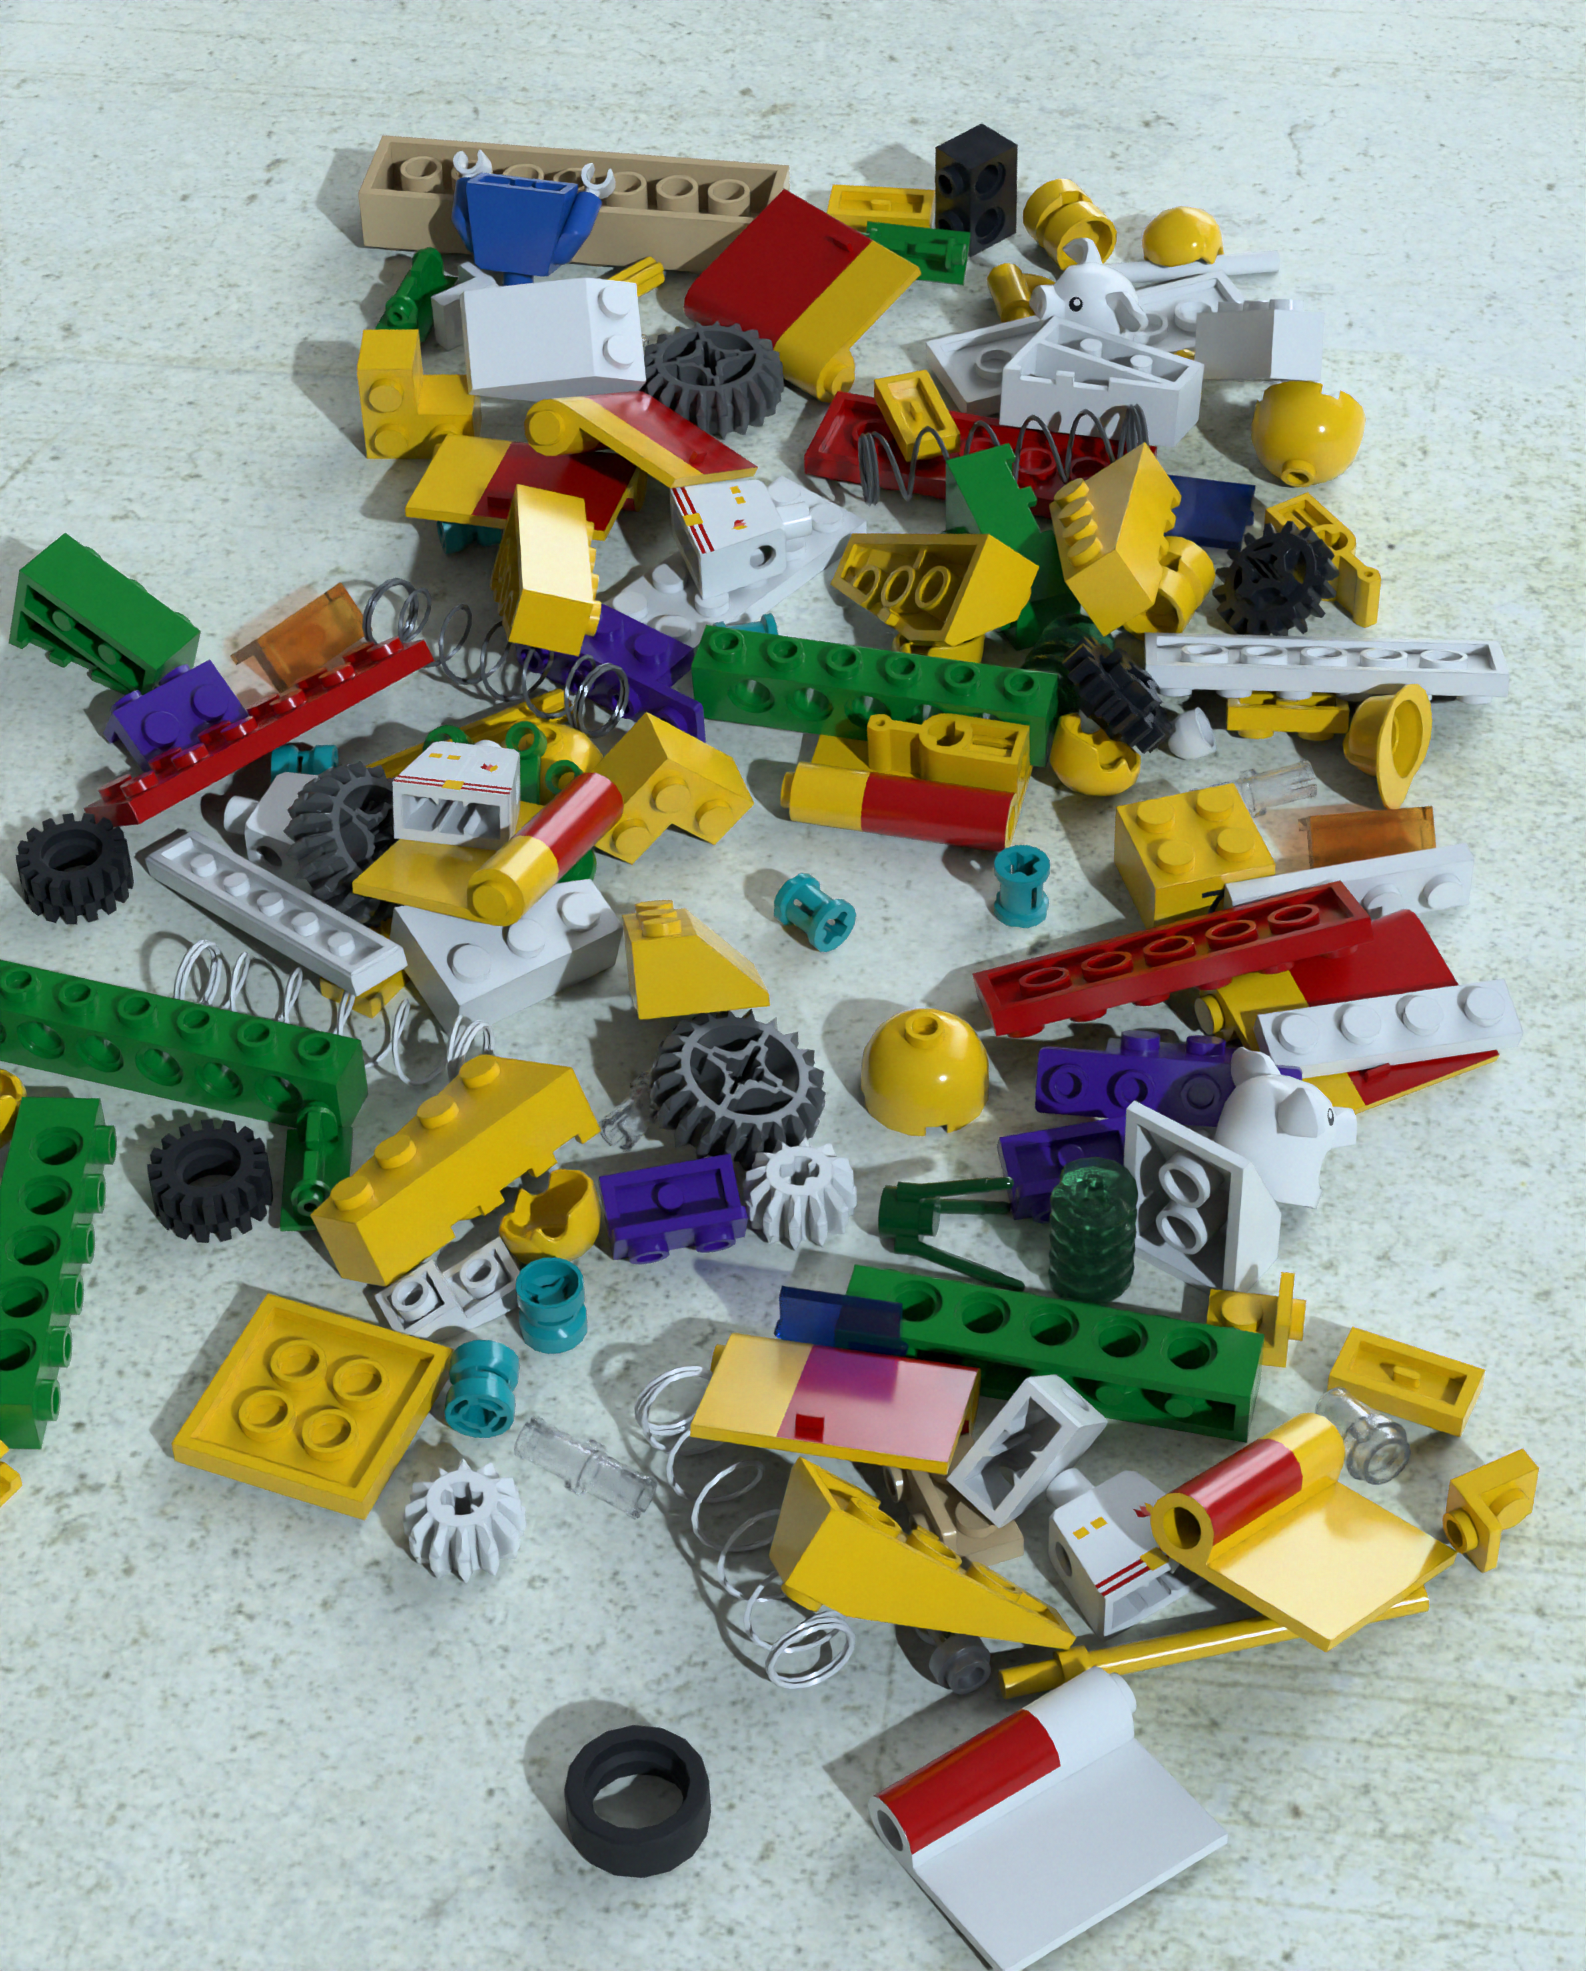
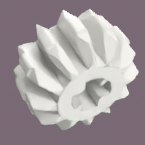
M806 1136L799 1146L789 1147L778 1140L773 1154L766 1152L756 1153L752 1170L746 1172V1179L743 1182V1195L751 1227L763 1230L769 1244L784 1238L789 1239L795 1251L801 1241L812 1240L823 1248L828 1233L844 1234L846 1225L849 1222L848 1217L854 1215V1208L857 1206V1187L854 1186L853 1170L850 1167L849 1158L837 1157L831 1143L816 1149L812 1148Z
M462 1458L457 1471L449 1473L434 1465L430 1482L413 1483L412 1493L410 1494L411 1503L405 1505V1513L403 1514L404 1532L409 1537L410 1551L415 1557L417 1564L430 1563V1568L434 1571L437 1579L456 1570L467 1584L473 1571L483 1569L496 1577L498 1567L500 1566L499 1559H517V1551L520 1547L519 1538L524 1536V1529L527 1526L525 1507L521 1506L519 1490L514 1485L513 1478H499V1474L496 1472L492 1462L477 1471H472L464 1458Z

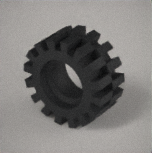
M73 813L62 815L64 823L56 825L52 818L43 821V832L33 827L26 833L28 842L20 841L17 847L19 855H16L24 900L27 905L30 904L33 913L39 916L45 912L46 920L54 923L57 922L61 915H64L66 924H77V916L86 915L89 923L99 920L97 911L100 909L108 915L116 911L115 900L121 903L126 902L129 898L128 889H133L134 879L127 839H125L124 832L119 826L113 828L112 821L105 817L96 824L94 814L84 813L81 821H75ZM79 865H87V866H88V867H86V868H83V869L77 870V871H69V872H67V871H62V870H64V869H66V868L73 867V866H79Z
M213 1119L201 1120L202 1130L193 1132L190 1123L179 1127L181 1138L176 1139L170 1133L161 1139L163 1150L154 1147L150 1154L151 1164H148V1178L157 1217L160 1216L161 1224L168 1231L175 1226L176 1236L187 1240L191 1232L195 1231L198 1243H209L210 1233L219 1232L221 1242L232 1239L230 1229L237 1227L242 1234H245L253 1229L251 1217L261 1222L267 1215L266 1205L271 1206L273 1201V1185L268 1155L261 1138L255 1139L253 1130L247 1126H244L237 1133L235 1122L229 1120L223 1121L221 1129H214ZM223 1174L231 1176L226 1182L212 1187L189 1185L193 1181L207 1175Z

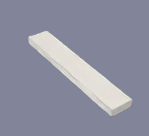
M195 830L181 836L145 858L150 876L356 997L408 966L403 947Z

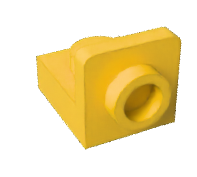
M1281 1272L1279 1296L1210 1289L1206 1324L1219 1327H1234L1243 1331L1265 1334L1262 1365L1286 1368L1288 1341L1303 1340L1306 1300L1293 1298L1295 1273Z
M1523 1448L1450 1480L1446 1512L1442 1519L1443 1528L1452 1547L1461 1554L1466 1553L1481 1573H1485L1497 1566L1502 1530L1514 1527L1532 1513L1539 1467Z

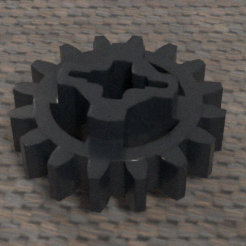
M1287 521L1281 533L1271 523L1265 524L1263 537L1256 539L1248 532L1244 535L1246 547L1241 552L1231 548L1226 552L1233 561L1230 567L1217 568L1215 574L1224 583L1212 590V595L1221 604L1216 609L1218 614L1238 635H1270L1272 633L1274 636H1288V630L1293 627L1302 634L1306 633L1308 628L1305 620L1310 615L1323 618L1326 614L1319 605L1321 600L1335 598L1337 592L1328 582L1339 576V570L1331 561L1335 557L1334 553L1317 536L1312 528L1307 526L1300 531L1293 521Z
M1090 636L1088 639L1083 637L1063 655L1065 660L1062 661V664L1070 672L1067 676L1075 684L1073 689L1079 696L1076 704L1087 718L1092 719L1105 731L1111 740L1118 742L1124 738L1128 746L1131 748L1136 746L1141 753L1145 754L1147 751L1151 753L1172 734L1170 731L1173 728L1172 724L1165 718L1167 712L1160 706L1163 702L1156 692L1159 686L1147 671L1140 668L1129 657L1126 651L1116 648L1112 652L1105 643L1100 645L1094 637Z

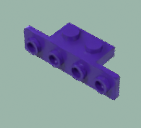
M602 603L594 637L584 636L579 656L554 651V659L546 678L565 687L572 666L579 658L586 654L593 656L596 667L606 663L617 665L626 673L629 684L628 703L622 718L637 722L648 712L706 743L702 704L670 688L691 670L694 660V648ZM515 643L517 660L523 665L532 646ZM537 648L530 659L528 670L542 675L549 659L550 650ZM584 660L575 670L569 689L574 694H577L579 686L591 672L592 665L590 661ZM612 670L602 673L594 681L586 698L614 711L620 693V681L617 674Z
M1142 1030L1121 1032V1039L1109 1038L1105 1051L1044 1046L1038 1054L1035 1109L1039 1113L1115 1118L1126 1116V1108L1135 1100L1182 1125L1217 1127L1225 1102L1236 1088L1231 1076V1058L1234 1051L1238 1048L1225 1047L1226 1040L1204 1035L1189 1036L1186 1038V1044L1160 1042V1035L1158 1033ZM1275 1065L1281 1075L1302 1080L1303 1072L1300 1067Z

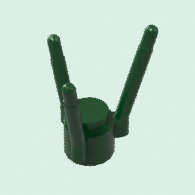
M986 1177L923 1184L898 1182L897 1186L885 1185L879 1205L878 1230L880 1238L895 1239L894 1254L918 1256L1009 1291L1023 1292L1025 1290V1284L1021 1280L922 1242L924 1236L935 1237L937 1235L940 1214H1008L1011 1210V1205L1005 1201L940 1199L939 1197L1009 1190L1014 1186V1180L1011 1177Z

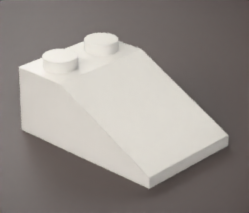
M582 277L463 290L460 295L468 395L539 402L542 399L639 391L646 383L636 283Z
M1134 1100L1126 1108L1120 1248L1209 1296L1210 1289L1247 1293L1278 1259L1282 1214L1252 1161Z

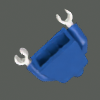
M482 150L478 151L476 165L470 169H467L468 157L463 151H459L454 155V167L461 174L462 178L458 179L455 184L451 221L467 251L474 254L477 268L502 272V286L534 283V276H549L560 268L561 265L570 263L592 231L602 206L600 199L611 195L616 184L611 168L608 170L607 178L603 183L598 185L590 183L595 172L593 163H588L583 167L581 178L585 191L578 193V184L491 174V162Z

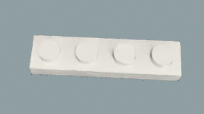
M1467 843L1226 883L1223 910L1339 880L1342 881L1368 913L1371 921L1402 909H1410L1417 914L1469 905L1475 859Z
M1504 979L1257 1015L1253 1027L1260 1052L1269 1056L1275 1065L1300 1067L1303 1072L1302 1079L1371 1069L1387 1063L1391 1066L1518 1047L1524 1033Z

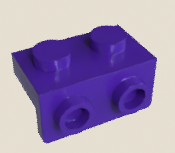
M209 659L193 669L188 664L175 668L160 680L159 687L144 695L139 690H136L119 699L110 708L111 716L103 735L110 744L121 739L145 773L152 771L148 762L154 757L176 747H181L182 751L200 744L197 735L202 731L225 720H230L231 724L249 717V714Z
M1126 1116L999 1137L997 1151L1003 1176L1011 1177L1014 1180L1012 1189L1007 1190L1014 1221L1033 1217V1221L1036 1223H1052L1069 1217L1073 1213L1072 1210L1098 1206L1102 1212L1122 1210Z
M731 1154L599 1176L598 1186L613 1260L629 1258L631 1264H649L667 1258L670 1255L669 1250L695 1246L697 1252H717L735 1245L736 1238L745 1237L748 1217L746 1207L741 1206Z

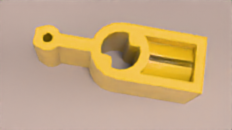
M1308 492L1265 509L1264 527L1265 524L1271 523L1281 533L1287 521H1293L1300 531L1309 526L1334 553L1335 557L1331 561L1339 570V576L1328 582L1337 593L1335 598L1322 599L1321 601L1337 600L1353 615V622L1361 627L1367 628L1376 624L1381 575L1377 569L1367 567L1355 556L1356 537L1352 531Z
M951 713L931 716L922 725L895 721L885 714L870 716L867 725L870 769L878 773L894 770L918 774L920 779L1013 792L1017 794L1019 804L1030 768V726Z

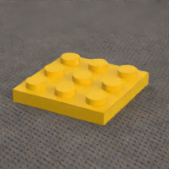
M267 1293L172 1441L174 1459L179 1463L365 1521L449 1379L450 1361L454 1349Z

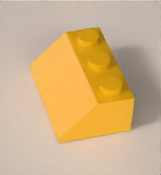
M654 900L635 904L636 913L622 915L629 990L639 1020L770 1006L769 992L754 964L687 909H674L672 900Z

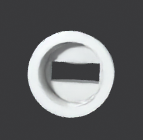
M1197 707L1182 713L1171 722L1173 728L1170 729L1172 734L1168 737V745L1170 751L1176 756L1185 760H1192L1216 752V740L1212 727L1200 708Z

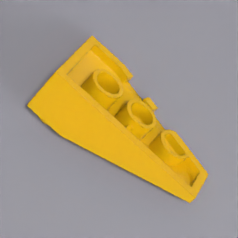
M852 533L830 585L870 611L881 621L897 630L916 645L954 647L1018 620L1021 610L1030 599L1031 586L1039 566L990 534Z
M800 1456L798 1457L791 1469L769 1553V1558L783 1581L780 1588L790 1599L815 1612H818L821 1606L825 1605L846 1617L1058 1649H1070L1076 1636L1055 1608L982 1563L972 1562L968 1570H964L959 1567L962 1563L961 1558L949 1547L938 1541V1536L920 1525L907 1535L901 1531L902 1528L895 1520L878 1509L881 1503L880 1500Z

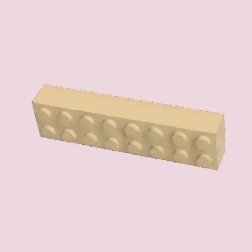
M382 135L358 192L364 246L383 247L391 251L403 249L420 250L432 247L442 255L453 253L472 254L467 251L451 221L455 184L458 179L462 178L453 164V158L457 152L463 151L467 155V169L476 165L478 151L482 150L491 162V174L578 184V193L585 191L581 178L582 169L586 164L593 163L595 172L590 183L596 185L603 183L607 178L608 170L611 168L616 182L615 189L611 195L600 199L602 206L592 231L570 262L586 263L595 267L605 265L629 267L645 257H653L656 262H661L665 270L689 271L693 274L701 275L784 188L790 191L789 165Z

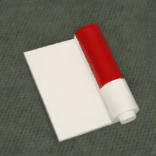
M1091 1667L869 1798L868 1808L870 1817L885 1846L995 1971L1023 1970L1228 1843V1833L1135 1739L1132 1713L1137 1708L1136 1700L1129 1685L1115 1672L1108 1674L1100 1667Z

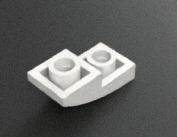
M499 1236L443 1273L431 1259L376 1294L375 1298L393 1331L434 1343L469 1331L518 1307L516 1278L521 1269Z

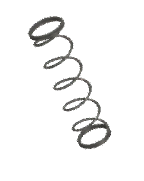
M1131 404L1126 410L1119 439L1117 460L1123 456L1125 436L1127 453L1144 442L1149 447L1143 409L1138 404L1135 406ZM1084 409L1075 418L1067 445L1065 471L1063 470L1054 440L1045 423L1035 415L1027 417L1020 429L1015 450L1016 459L1013 465V476L1016 482L1018 480L1023 437L1027 425L1033 420L1038 422L1047 437L1063 484L1066 485L1069 481L1075 432L1079 420L1084 415L1090 416L1095 422L1104 442L1110 464L1115 462L1106 432L1095 414ZM979 420L972 426L965 444L964 455L969 454L974 432L979 426H983L987 430L995 447L1000 446L994 431L987 423ZM929 426L922 428L916 438L907 492L895 457L884 437L875 431L871 434L868 432L866 435L862 433L859 436L858 458L864 500L868 506L871 504L876 506L880 495L879 470L873 438H878L883 444L902 497L909 502L913 493L918 450L924 433L931 432L937 440L945 462L950 459L941 437L933 428Z
M400 578L386 580L377 587L368 599L363 612L362 628L365 640L367 642L373 641L375 645L379 644L373 638L371 631V621L375 606L383 593L389 588L402 585L408 591L409 597L405 600L400 612L398 636L402 643L411 642L421 632L430 615L431 595L428 589L421 587L416 590L410 582ZM417 594H425L427 609L424 618L417 630L406 640L413 630L418 617L419 601ZM410 602L409 615L402 629L404 614ZM465 604L454 607L444 620L438 643L440 660L422 667H437L442 664L445 673L454 682L463 685L477 684L483 681L486 690L495 699L503 702L518 701L525 698L528 708L536 716L547 720L567 715L569 723L573 728L585 733L587 737L592 739L603 737L616 727L624 714L629 697L628 678L623 669L611 663L596 667L593 656L586 654L575 662L567 677L564 690L565 710L553 714L539 711L531 703L528 695L543 682L550 671L554 659V651L550 650L546 668L539 680L527 690L526 675L528 664L537 647H531L523 664L521 677L523 693L509 697L498 694L489 685L487 678L502 665L509 653L512 642H507L501 658L486 674L484 659L489 640L496 629L503 626L502 621L491 628L483 642L480 655L481 676L467 680L457 677L448 668L446 661L451 659L461 649L469 635L472 625V613L469 606ZM460 609L465 610L467 613V626L464 635L456 648L448 656L444 657L443 641L447 625L455 612ZM588 660L592 665L591 672L579 686L574 704L569 708L568 696L571 680L581 662ZM612 670L617 674L620 681L619 700L616 708L604 726L592 732L588 731L582 719L585 698L596 678L602 673Z

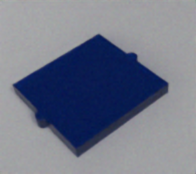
M1167 474L1182 495L1180 505L1171 509L1176 516V521L1173 529L1166 533L1164 532V537H1182L1194 542L1198 546L1227 550L1231 548L1241 551L1247 526L1254 524V512L1251 509L1256 485Z
M788 1286L781 1287L779 1294L780 1319L777 1320L774 1329V1335L777 1338L899 1357L907 1354L909 1346L906 1342L902 1341V1303Z

